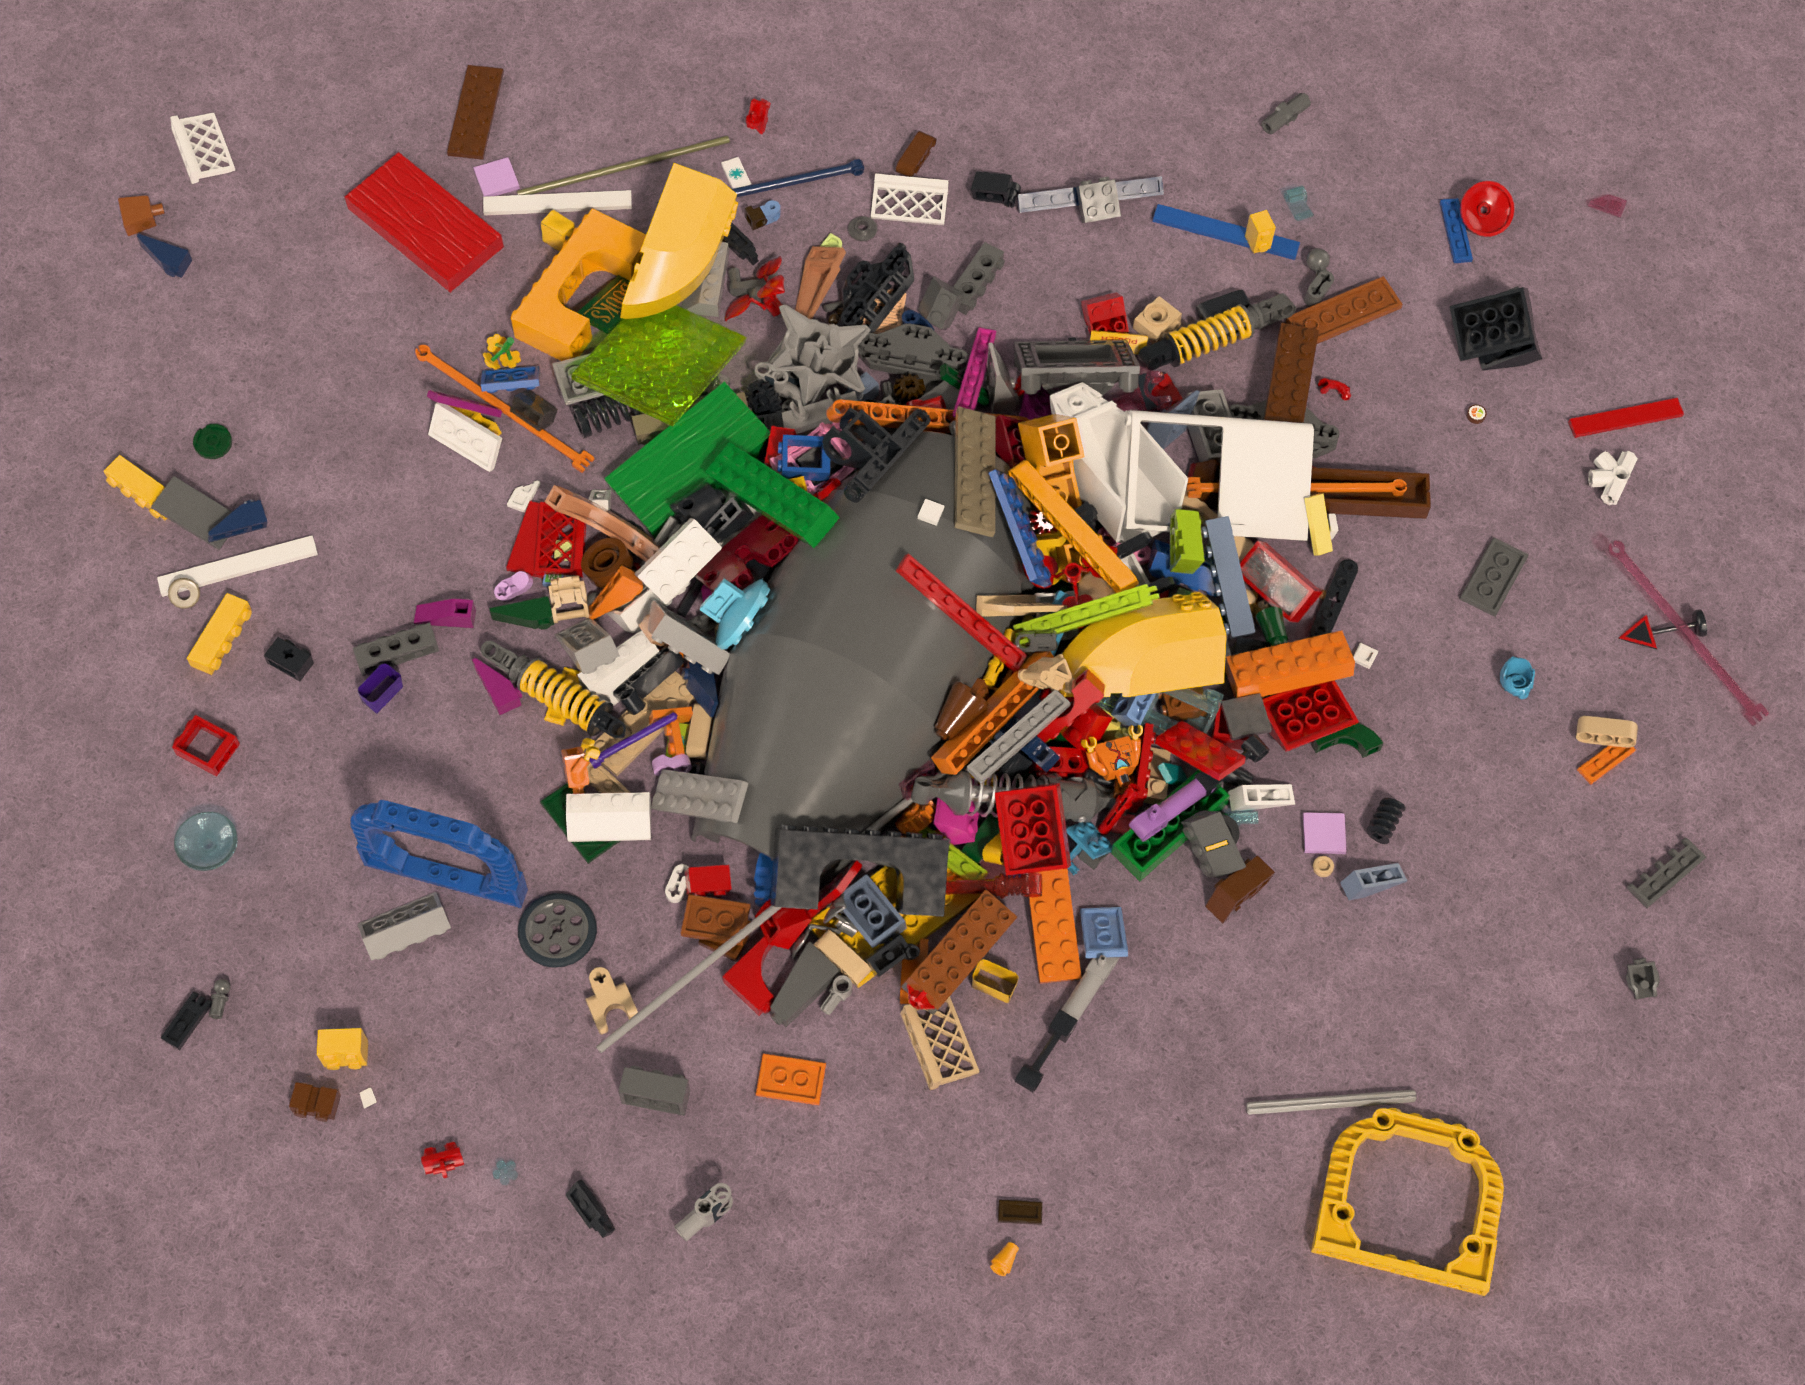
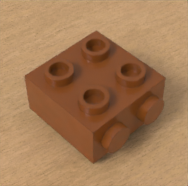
M1203 686L1156 693L1157 699H1161L1162 703L1160 705L1161 715L1166 718L1167 723L1202 718L1207 715L1208 705Z

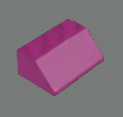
M938 798L934 825L947 839L951 840L953 845L975 842V836L978 831V816L980 814L976 812L973 816H968L967 813L964 816L954 815L949 806ZM971 802L969 812L974 811V802Z

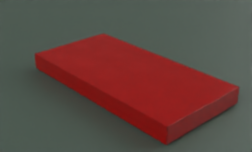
M529 501L506 569L515 573L523 571L533 577L543 579L545 574H535L540 503ZM544 508V514L548 518L556 513L553 509ZM559 515L552 522L558 527L565 520ZM550 524L542 528L546 535L555 530ZM556 533L550 539L556 543L560 534ZM548 541L541 545L545 552L553 547ZM547 558L540 563L539 568H548L550 561Z

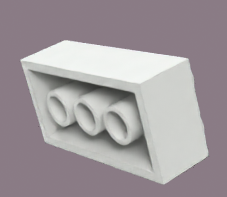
M690 518L634 575L661 602L667 604L722 547L695 519Z

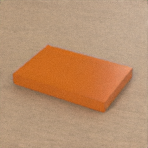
M763 1053L756 1096L820 1105L826 1063Z

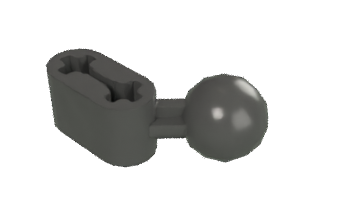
M1315 248L1307 255V265L1316 273V278L1310 284L1304 296L1305 304L1310 307L1323 300L1334 282L1333 274L1326 270L1330 263V256L1327 251L1321 248Z

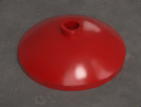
M1482 181L1476 183L1465 192L1461 200L1460 214L1462 221L1472 233L1478 236L1492 237L1505 231L1512 222L1514 216L1513 198L1509 191L1497 182ZM1481 207L1485 209L1484 214L1481 213Z

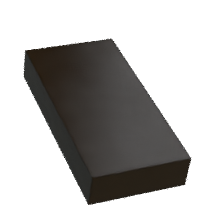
M999 1200L998 1223L1042 1225L1043 1202Z

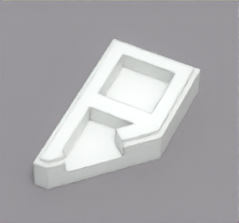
M537 480L525 487L515 488L507 506L525 513L529 501H532L540 486V481Z

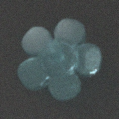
M503 1160L497 1162L496 1167L499 1170L493 1171L494 1179H500L502 1185H508L509 1178L511 1180L517 1179L518 1173L512 1171L516 1167L513 1161H509L507 1165Z

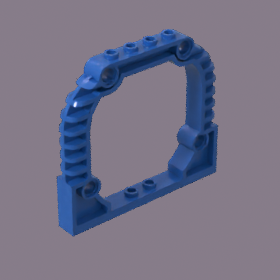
M386 800L362 805L353 812L350 825L358 844L356 848L364 866L522 908L528 888L523 872L518 871L514 855L502 842L491 838L488 833L481 831L478 826ZM382 830L388 832L400 831L448 844L459 851L475 855L484 861L490 868L491 873L484 876L410 856L407 851L394 844V839L384 835Z

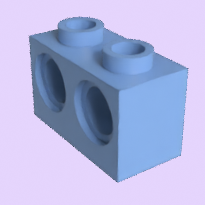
M1121 693L1111 715L1123 725H1141L1156 693L1132 697H1123Z

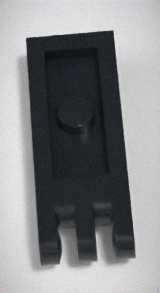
M195 991L190 995L161 1036L162 1041L179 1051L212 1005V1001L209 999L205 1002L206 997L201 995L198 998L199 993Z

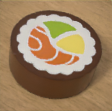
M1475 404L1468 408L1466 416L1471 423L1480 424L1485 420L1487 412L1483 406Z

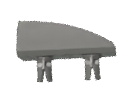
M834 388V395L829 389L827 391L829 399L803 406L799 399H797L798 406L792 401L790 403L792 410L782 413L784 428L795 429L797 435L807 436L822 422L824 424H833L827 418V409L836 400L858 401L856 391L840 395L839 390ZM835 408L836 412L838 414H841L840 411L837 408Z

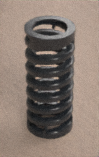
M648 378L640 380V386L621 390L618 393H610L609 397L603 395L600 396L599 400L592 398L590 405L584 401L580 407L579 404L571 406L575 423L582 438L593 435L587 413L598 433L602 432V427L597 410L606 428H612L606 405L616 425H621L616 402L626 422H629L631 417L625 398L634 416L640 415L635 395L644 413L650 412L645 397L650 399L653 406L651 407L652 412L660 410L659 401Z

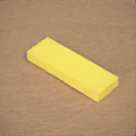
M1316 494L1304 498L1314 556L1333 551L1324 495Z

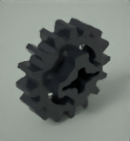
M763 379L760 381L756 380L747 386L748 390L745 394L748 397L746 400L750 403L748 407L753 409L754 414L757 413L759 416L776 413L782 409V406L779 405L782 400L777 397L779 393H775V387H770L768 381L764 383Z

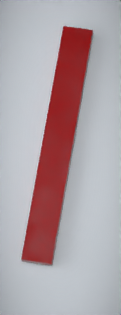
M906 554L895 571L1013 672H1017L1027 655L910 554Z

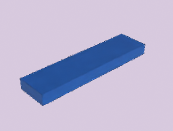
M1459 198L1440 200V206L1453 262H1472L1473 257L1466 227L1460 214Z

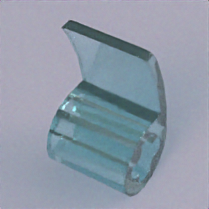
M1303 185L1284 191V199L1296 221L1314 216L1306 204L1307 192Z

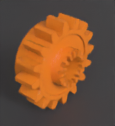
M933 800L923 805L914 802L911 804V807L905 808L901 814L902 816L897 819L896 827L902 834H906V832H920L934 820L937 805Z

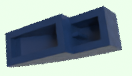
M1013 716L1000 731L1005 734L1020 720ZM1037 735L1021 749L1046 773L1060 759Z

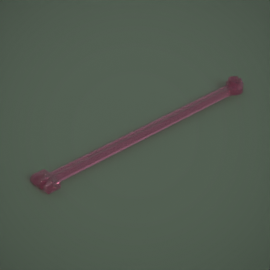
M1617 540L1613 541L1612 544L1610 543L1608 547L1609 554L1620 560L1747 711L1744 714L1746 720L1754 726L1756 722L1752 718L1753 716L1759 722L1763 719L1758 713L1759 711L1765 717L1768 716L1769 712L1761 703L1757 706L1754 705L1625 552L1624 544ZM1613 547H1617L1620 550V552L1614 553L1612 550Z

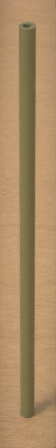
M728 136L712 139L517 191V195L540 193L730 143Z

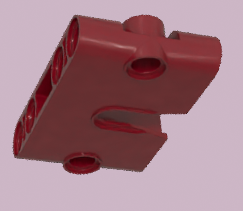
M761 515L725 544L695 575L696 579L709 588L712 593L723 579L743 590L755 582L751 571L745 565L748 561L755 559L761 564L773 567L793 550L798 543V538L764 515Z

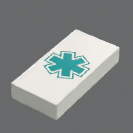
M739 157L721 162L732 189L751 185Z

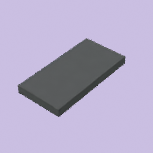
M175 476L172 477L151 506V509L218 550L222 548L228 539L225 538L209 543L208 532L232 512Z
M1493 537L1460 600L1496 617L1529 554Z

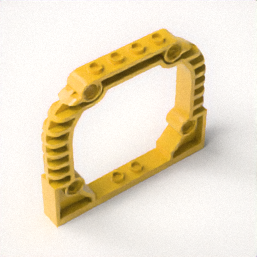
M1397 1108L1378 1109L1371 1118L1362 1119L1347 1127L1334 1143L1311 1252L1485 1296L1490 1289L1504 1192L1500 1168L1490 1153L1483 1146L1479 1145L1480 1138L1478 1134L1473 1130L1466 1129L1464 1125L1446 1124L1443 1120L1437 1118L1426 1119L1417 1113H1402ZM1377 1118L1384 1119L1387 1125H1380L1377 1122ZM1393 1135H1399L1447 1147L1455 1159L1472 1165L1479 1180V1197L1473 1233L1461 1242L1459 1246L1460 1256L1444 1267V1271L1419 1265V1262L1415 1260H1398L1396 1256L1391 1254H1384L1382 1256L1359 1250L1361 1241L1350 1224L1354 1217V1209L1349 1203H1346L1354 1156L1357 1148L1365 1140L1385 1141ZM1462 1139L1469 1140L1472 1146H1465ZM1337 1212H1344L1347 1219H1340L1337 1216ZM1467 1244L1474 1245L1476 1252L1469 1251Z

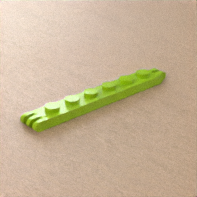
M1148 584L1019 623L1014 625L1013 628L1014 630L1022 629L1021 632L1035 631V634H1052L1053 631L1060 634L1153 605L1152 601L1160 597L1158 593L1150 595L1151 592L1158 590L1157 586L1148 587ZM1021 632L1015 633L1016 638ZM1028 637L1019 640L1021 645L1031 643Z

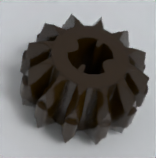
M909 372L908 376L902 374L900 379H896L893 392L895 393L896 400L900 399L901 404L924 396L926 387L923 379H919L918 374L913 377Z

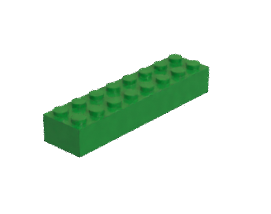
M728 442L705 471L717 485L812 548L816 547L840 518L827 504L731 442Z

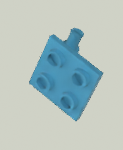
M1081 822L1066 828L1067 834L1077 843V846L1070 853L1071 866L1068 870L1072 875L1077 874L1080 870L1074 865L1072 860L1082 850L1093 860L1112 851L1110 841L1102 836L1091 822Z

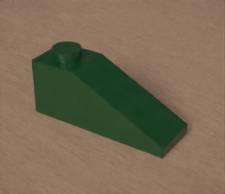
M548 596L489 608L492 620L533 629L539 628L541 630L548 629L554 625Z

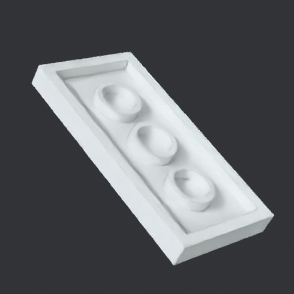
M437 402L428 435L485 470L492 471L495 468L502 437L452 407Z

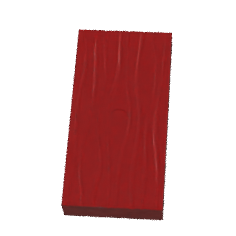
M399 152L344 196L347 207L352 213L450 293L504 247L502 235Z

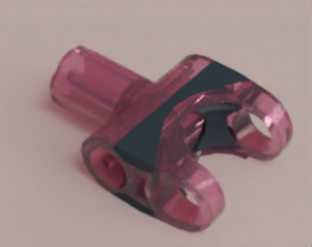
M1152 371L1139 375L1138 388L1134 389V392H1129L1112 399L1117 404L1116 407L1124 412L1136 408L1137 411L1161 412L1173 403L1170 396H1152L1153 388L1164 380L1162 371Z

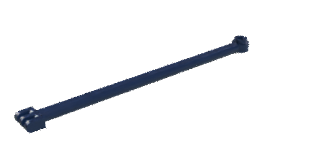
M856 159L845 165L743 186L732 190L737 194V197L847 173L860 176L864 173V164L862 160Z

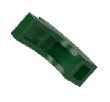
M1357 723L1315 740L1312 748L1317 753L1337 744H1346L1358 750L1362 758L1380 751L1383 741L1370 728Z

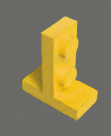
M1060 532L1035 534L1037 537V547L1042 551L1043 555L1050 556L1056 560L1058 564L1056 575L1059 574L1061 569L1056 547L1062 546L1067 539ZM1062 576L1057 579L1054 578L1052 585H1055L1062 578Z

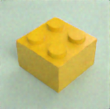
M362 1028L318 1030L317 1056L323 1066L329 1070H338L341 1066H348L350 1069H360L361 1066H367L368 1039Z

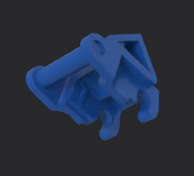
M763 853L759 854L754 877L756 882L754 897L764 898L762 900H755V905L762 907L766 901L771 899L773 861Z

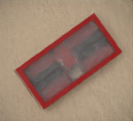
M1257 541L1240 562L1244 581L1270 605L1281 608L1283 616L1289 622L1298 623L1322 594L1319 588L1266 542Z

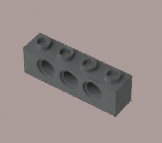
M986 242L981 246L953 286L966 294L958 309L959 312L966 315L969 310L972 311L975 308L977 298L984 295L986 285L993 282L996 271L1001 270L1004 266V251Z
M427 623L419 624L409 630L398 631L391 636L379 637L377 640L369 643H361L354 647L353 651L361 674L365 676L373 673L382 664L392 667L438 652L439 648L431 624ZM414 640H419V641H418L417 643H415V644H412V643H411V642L414 641ZM399 646L397 650H392L393 647Z

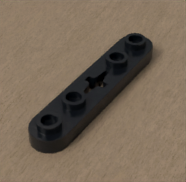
M1346 559L1339 564L1311 628V637L1332 633L1358 573V565L1355 561ZM1336 593L1339 594L1337 602L1333 608H1330L1332 602L1330 599H1333Z

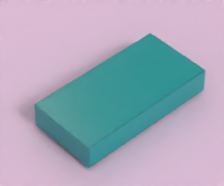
M1164 762L1158 766L1161 775L1168 784L1180 786L1188 779L1181 766Z

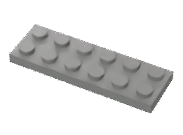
M662 769L651 809L737 823L749 783L742 780Z

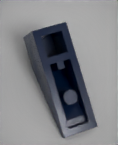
M141 234L137 235L140 246L167 275L183 277L192 262L188 250Z
M248 500L236 508L208 532V542L266 528L267 518L261 500Z
M688 661L687 667L683 668L682 679L685 680L686 688L709 717H714L718 704L714 672L709 674L701 668L702 665L696 662L693 664Z

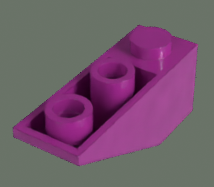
M448 599L417 605L414 624L430 623L432 626L474 628L476 615L474 601L468 599Z

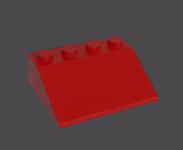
M1335 680L1281 692L1262 699L1272 729L1269 734L1285 752L1359 723Z
M1060 783L995 792L1006 876L1068 869L1071 866Z

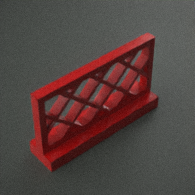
M540 502L535 574L579 575V578H583L581 561L585 553L587 524L573 517L567 518L563 513L554 510L556 513L548 518L544 514V508H553L545 502ZM560 515L565 522L557 527L552 521ZM550 524L555 530L546 535L542 528ZM569 524L573 531L566 536L561 530ZM559 533L564 539L556 544L550 538ZM548 541L553 547L545 552L541 545ZM565 542H569L572 545V549L567 553L560 548ZM557 550L563 556L554 561L549 555ZM546 558L552 563L548 568H539L540 563ZM567 559L571 563L570 569H563L559 564Z

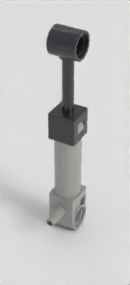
M1101 955L1099 958H1092L1074 991L1050 1023L1048 1033L1052 1036L1032 1066L1026 1063L1023 1065L1015 1079L1017 1084L1032 1093L1035 1092L1044 1076L1039 1071L1059 1040L1064 1043L1067 1042L1076 1028L1078 1020L1100 986L1104 984L1120 957H1105Z

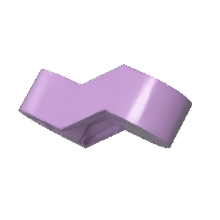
M519 571L512 577L502 580L495 587L494 594L499 600L511 601L531 588L533 578L530 574Z
M679 754L672 758L660 755L653 759L651 763L656 776L661 775L662 769L685 773L692 769L689 756L686 754Z

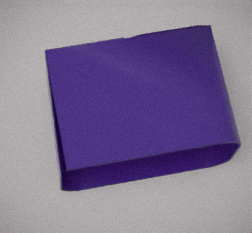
M387 664L380 665L358 688V694L362 703L377 714L403 688L401 675ZM387 676L395 680L376 701L369 702L366 699Z

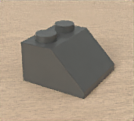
M933 276L918 311L929 323L941 330L949 328L966 294Z

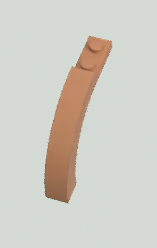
M554 485L545 500V503L557 512L578 519L611 538L621 540L630 551L645 562L661 548L652 541L651 537L631 523L567 489Z

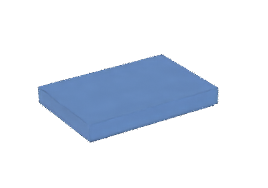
M1080 908L1085 957L1099 958L1101 955L1105 957H1128L1122 908Z

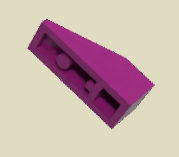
M477 658L472 659L474 668L499 715L521 706L520 698H522V694L518 690V686L514 688L510 680Z

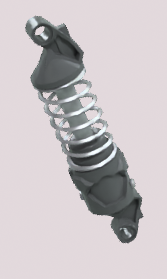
M960 770L956 775L938 773L935 776H920L916 778L911 795L913 802L922 805L928 804L930 800L938 797L949 806L954 815L964 816L967 813L968 816H973L978 812L982 817H986L989 813L994 817H998L997 813L993 811L994 804L996 803L995 792L1018 789L1016 788V783L1019 778V788L1060 783L1065 820L1072 819L1073 822H1090L1103 808L1108 807L1112 809L1116 803V799L1113 798L1114 787H1103L1099 783H1094L1091 778L1072 777L1065 780L1057 773L1041 775L1038 779H1035L1033 775H1029L1024 782L1021 775L1017 774L1013 779L1012 788H1010V778L1007 773L1002 775L999 787H997V777L994 773L987 778L986 786H984V782L977 786L978 780L975 778L972 785L971 776L965 770ZM993 777V786H990L991 778ZM1006 777V787H1003L1004 779ZM971 802L975 804L973 812H969ZM982 802L988 805L986 813H982L980 810ZM1126 809L1122 816L1127 815L1129 809Z

